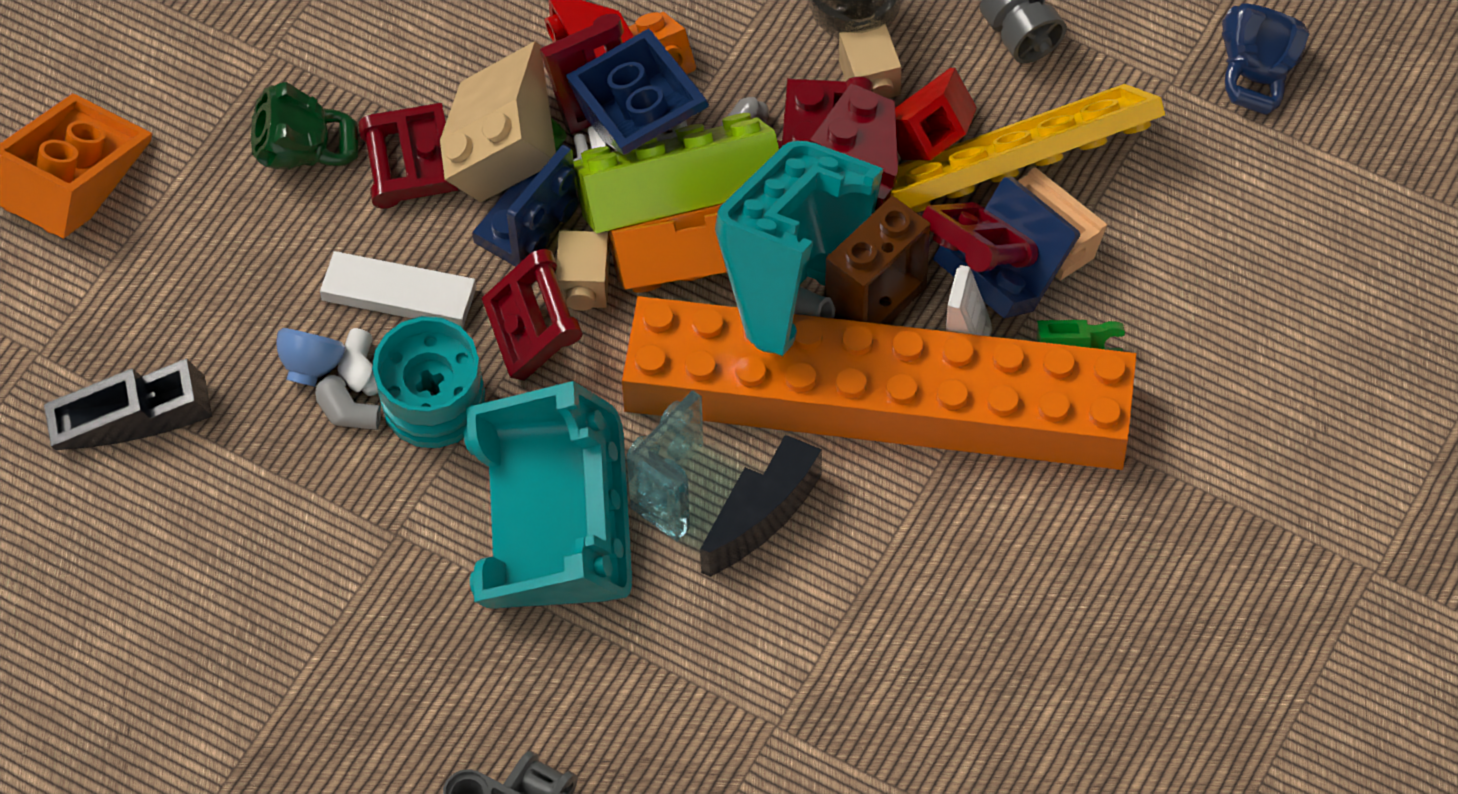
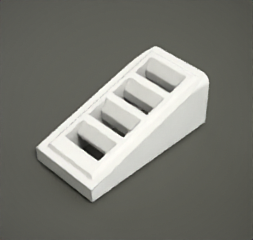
M960 265L956 270L947 306L946 331L990 336L992 331L991 321L971 268Z

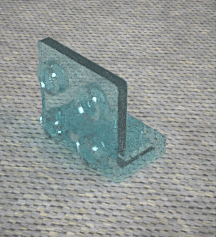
M694 390L681 402L677 400L670 404L663 413L660 424L648 436L644 434L638 437L627 453L630 508L676 542L690 529L688 477L682 467L703 446L702 396Z

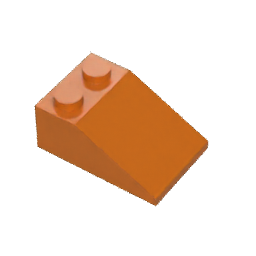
M72 93L0 143V206L7 212L16 214L38 225L46 232L64 239L93 217L151 142L153 133Z

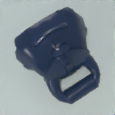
M1242 3L1240 6H1233L1229 9L1222 20L1223 32L1221 34L1228 55V59H1226L1228 66L1225 73V90L1232 104L1268 115L1280 106L1284 97L1287 75L1302 60L1301 57L1306 50V43L1310 33L1305 24L1294 17L1263 6ZM1241 75L1256 83L1268 84L1271 97L1237 85L1239 76Z

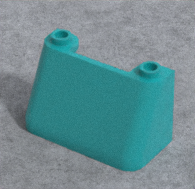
M792 141L783 145L720 206L715 224L716 236L746 337L756 348L764 352L783 356L794 344L797 330L792 321L799 285L807 277L816 279L819 284L825 286L826 257L875 212L884 168L816 143Z
M574 381L466 407L467 427L464 430L466 448L481 463L489 466L493 557L479 559L475 564L474 571L470 574V588L474 596V602L489 609L608 602L626 598L632 589V567L623 425L615 407Z

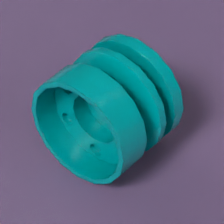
M421 316L403 321L387 332L375 350L372 370L386 423L400 439L417 447L441 448L464 438V430L467 427L466 407L485 403L486 400L477 350L473 339L464 329L444 318Z

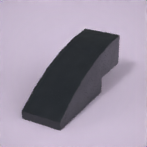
M187 358L144 376H141L131 368L44 404L50 445L54 450L90 448L133 441L180 429L213 417L205 375Z
M785 435L764 474L744 467L700 548L702 574L711 577L739 562L763 545L788 522L807 499L822 475V449Z

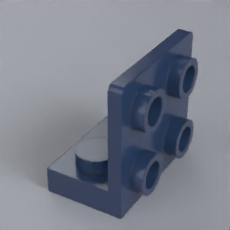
M562 145L540 172L511 186L472 232L474 243L515 267L532 252L545 249L549 242L550 234L560 222L566 223L573 216L578 206L575 183L576 171L574 170L572 149Z
M1011 176L1004 177L985 209L1032 239L1036 243L1039 252L1036 262L1029 267L1017 268L1011 264L996 265L990 271L976 272L971 269L983 301L1005 319L1034 312L1079 239L1080 232ZM943 246L939 247L933 258L935 262L953 277H955L956 270L960 265L968 266L965 253L960 250H950Z

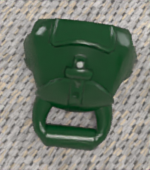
M288 82L278 83L275 86L271 85L264 89L261 97L257 99L251 127V154L256 158L257 162L272 169L290 170L302 165L313 166L316 163L328 166H345L358 158V122L344 112L323 108L318 103V99L308 96ZM328 123H339V154L326 149L329 135Z

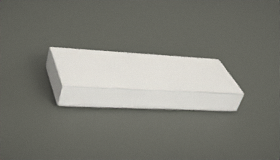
M334 251L320 289L322 301L412 319L421 316L440 317L463 328L476 291V282L474 278Z

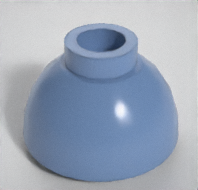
M282 328L277 332V352L280 361L289 370L286 380L316 387L318 377L320 378L330 373L338 365L346 349L341 341L288 328Z

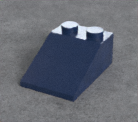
M649 28L566 75L585 118L605 143L623 155L710 107L707 99Z

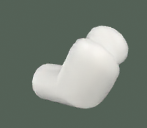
M353 328L347 336L344 345L346 349L338 363V372L355 392L363 391L367 396H373L378 393L372 370L373 365L366 358L373 337L363 329Z

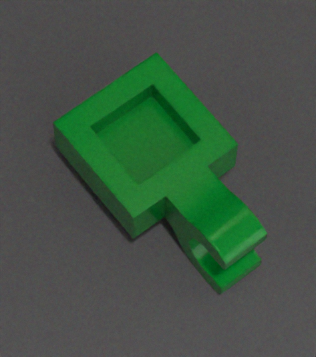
M1037 320V342L1123 352V348H1110L1105 345L1106 340L1110 337L1125 336L1123 323L1108 321L1099 325H1088L1087 320Z

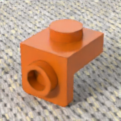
M665 12L645 14L639 17L635 24L629 26L633 36L649 28L686 75L696 70V64L685 28Z

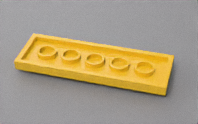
M1127 84L1105 90L950 146L931 161L911 160L898 165L896 185L892 190L891 196L896 197L916 213L925 210L930 205L929 201L944 195L947 198L965 196L975 190L974 185L989 179L992 182H1000L1004 177L1010 176L1014 178L1019 174V168L1033 163L1037 166L1053 164L1063 159V152L1077 147L1081 150L1100 147L1107 143V136L1121 131L1124 134L1144 131L1151 127V120L1166 115L1160 96Z

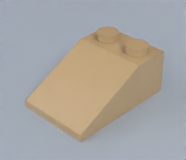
M536 41L461 81L440 138L444 177L446 181L479 202H483L540 172L556 153L543 58L540 52L541 45Z

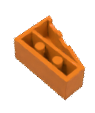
M723 203L607 231L617 279L624 289L632 288L634 293H642L660 288L662 286L661 283L679 280L692 281L708 275L726 273V266L715 232L717 212Z

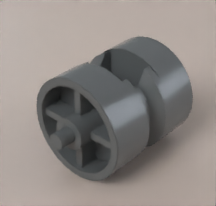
M982 0L980 3V12L993 30L1001 32V39L1005 47L1019 63H1031L1048 55L1060 44L1066 34V23L1053 6L1045 4V0Z

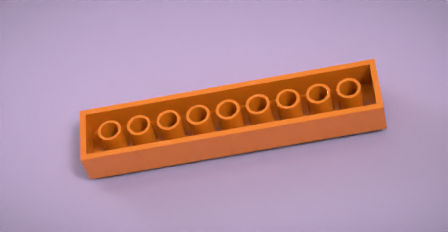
M637 296L622 377L624 412L1123 470L1129 434L1137 353L794 314L792 323L797 330L794 344L781 356L776 353L761 351L747 339L738 307Z

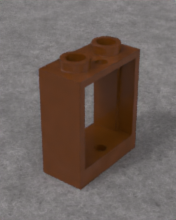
M893 195L826 257L825 297L831 298L835 307L834 319L889 325L927 288L930 222ZM887 300L891 304L887 307H884L880 304V302Z

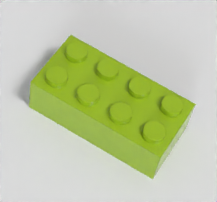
M740 113L723 118V126L705 130L703 124L681 127L675 130L676 137L660 141L655 137L625 155L618 151L610 152V148L607 146L583 151L581 153L582 159L574 161V170L576 171L575 183L583 218L597 234L724 203L779 150L775 130L758 117L751 118L750 113Z

